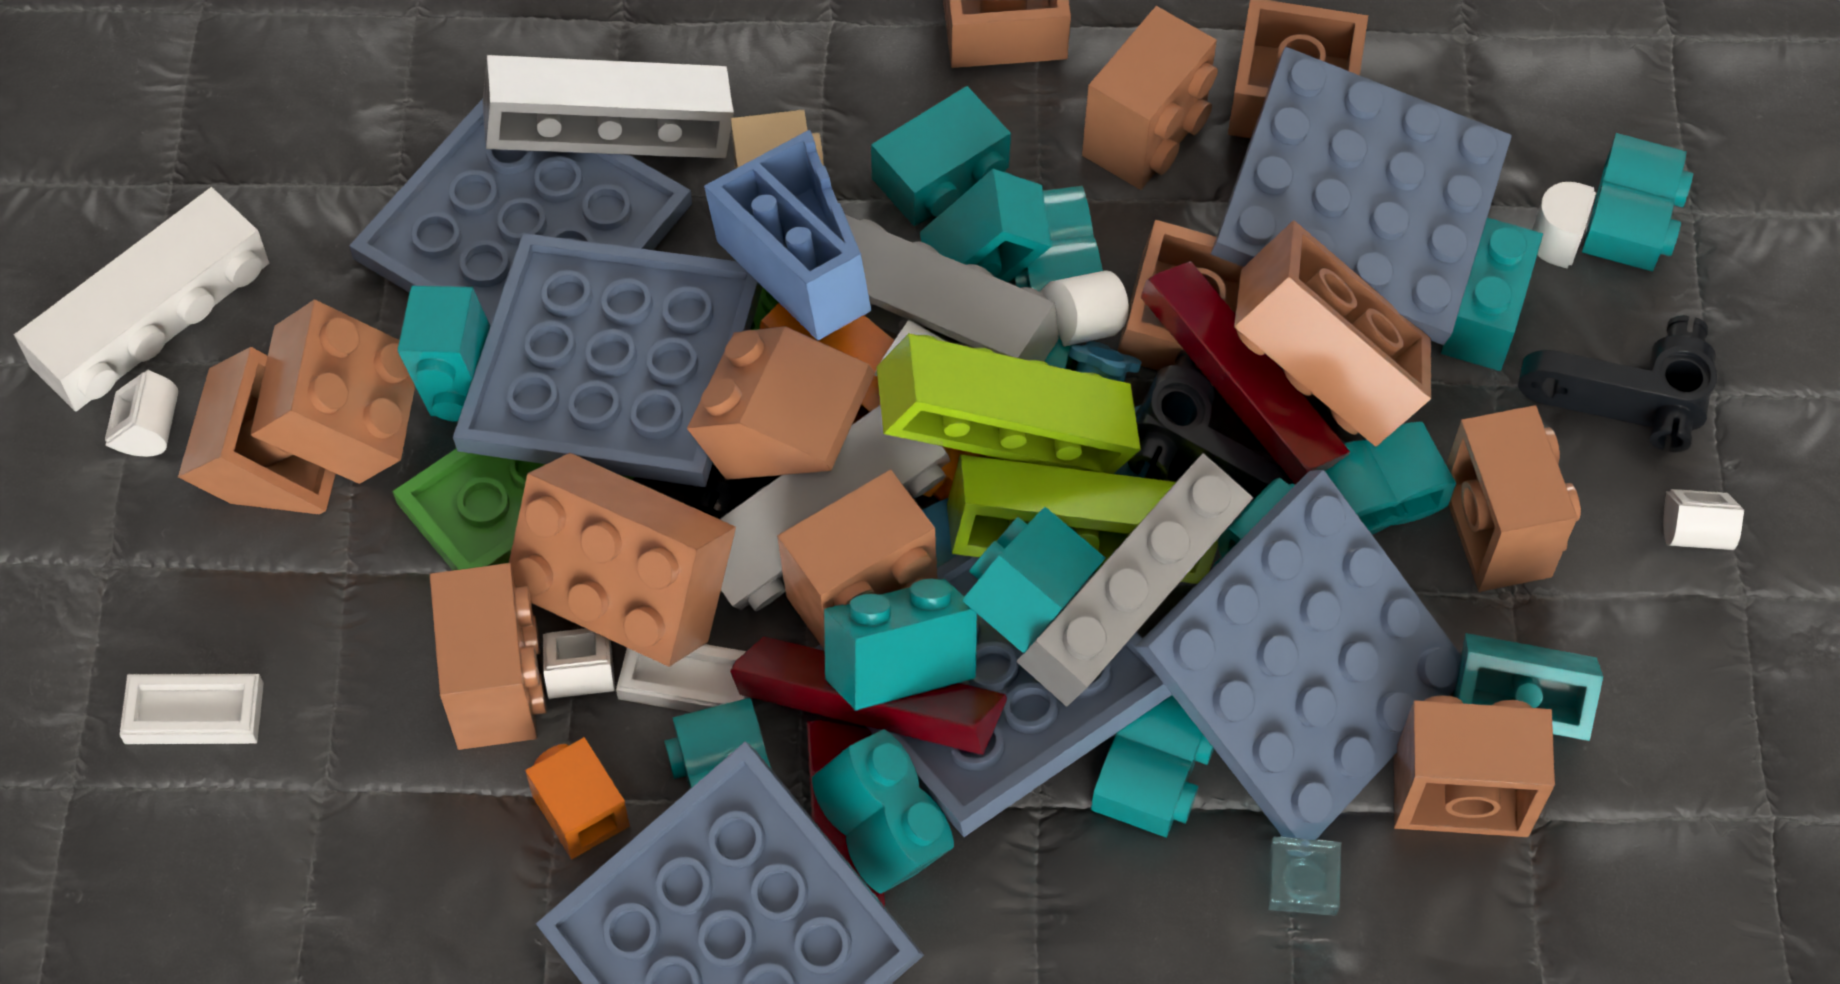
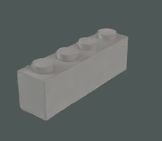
M487 55L483 91L486 149L726 158L731 132V118H733L734 114L727 66Z
M845 215L862 257L871 311L865 314V316L894 340L907 321L911 320L946 342L971 348H987L994 353L1029 361L1039 360L1043 362L1058 341L1055 302L1048 300L1041 292L1030 287L1019 288L995 278L990 272L978 265H964L945 257L926 243H912L886 232L880 225L871 220H857Z
M879 405L851 426L831 471L781 475L720 519L736 526L721 591L731 605L739 610H743L748 605H751L754 611L766 607L785 592V586L782 583L784 578L777 535L890 469L905 489L914 498H917L945 478L946 475L941 468L951 461L942 446L883 434L881 406Z
M1203 453L1016 662L1067 707L1094 681L1253 497Z

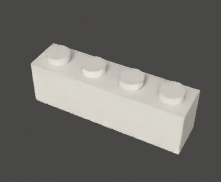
M210 187L15 333L14 336L30 367L77 412L91 400L98 399L108 393L118 379L139 363L155 357L162 350L165 343L187 326L202 321L216 304L238 287H244L254 281L261 270L270 264L259 231L218 192Z

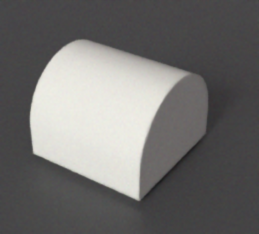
M1561 182L1553 185L1545 192L1532 228L1533 231L1544 233L1537 254L1541 259L1568 269L1569 265L1572 266L1596 192H1593L1594 187L1577 182Z
M1100 271L1051 281L1041 290V293L1048 300L1055 302L1058 334L1064 347L1115 336L1127 322L1129 312L1127 293L1121 280L1111 271Z
M147 370L117 390L105 436V446L134 456L148 457L163 453L167 448L177 402V386L166 377Z
M1670 489V491H1666L1663 528L1665 542L1668 546L1734 550L1741 536L1744 509L1728 493Z
M586 628L543 634L544 677L549 699L615 691L610 639Z

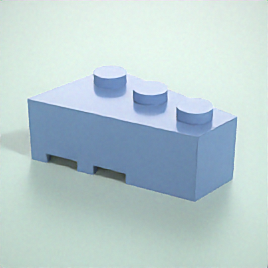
M810 130L704 185L717 242L817 341L871 311L860 250L841 204L836 200L831 187L830 177L818 156L815 141Z

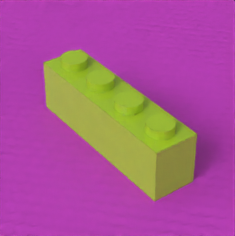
M910 333L876 367L883 434L1010 461L1114 474L1141 450L1131 384L1103 378L1096 373H1081L1050 366L1046 362L1039 360L1029 361L994 353L987 348H971L941 341L930 335H914Z
M960 454L947 501L952 554L981 557L987 548L999 539L1017 517L1028 525L1046 507L1106 557L1095 570L1096 572L1176 482ZM1218 539L1180 582L1198 584L1209 573L1218 548Z

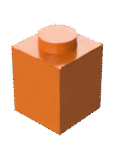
M585 737L571 745L559 744L549 748L536 759L532 767L525 770L534 800L571 860L630 827L625 800Z

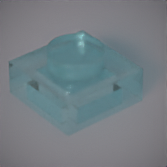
M1273 836L1270 846L1268 910L1336 916L1340 907L1341 842Z

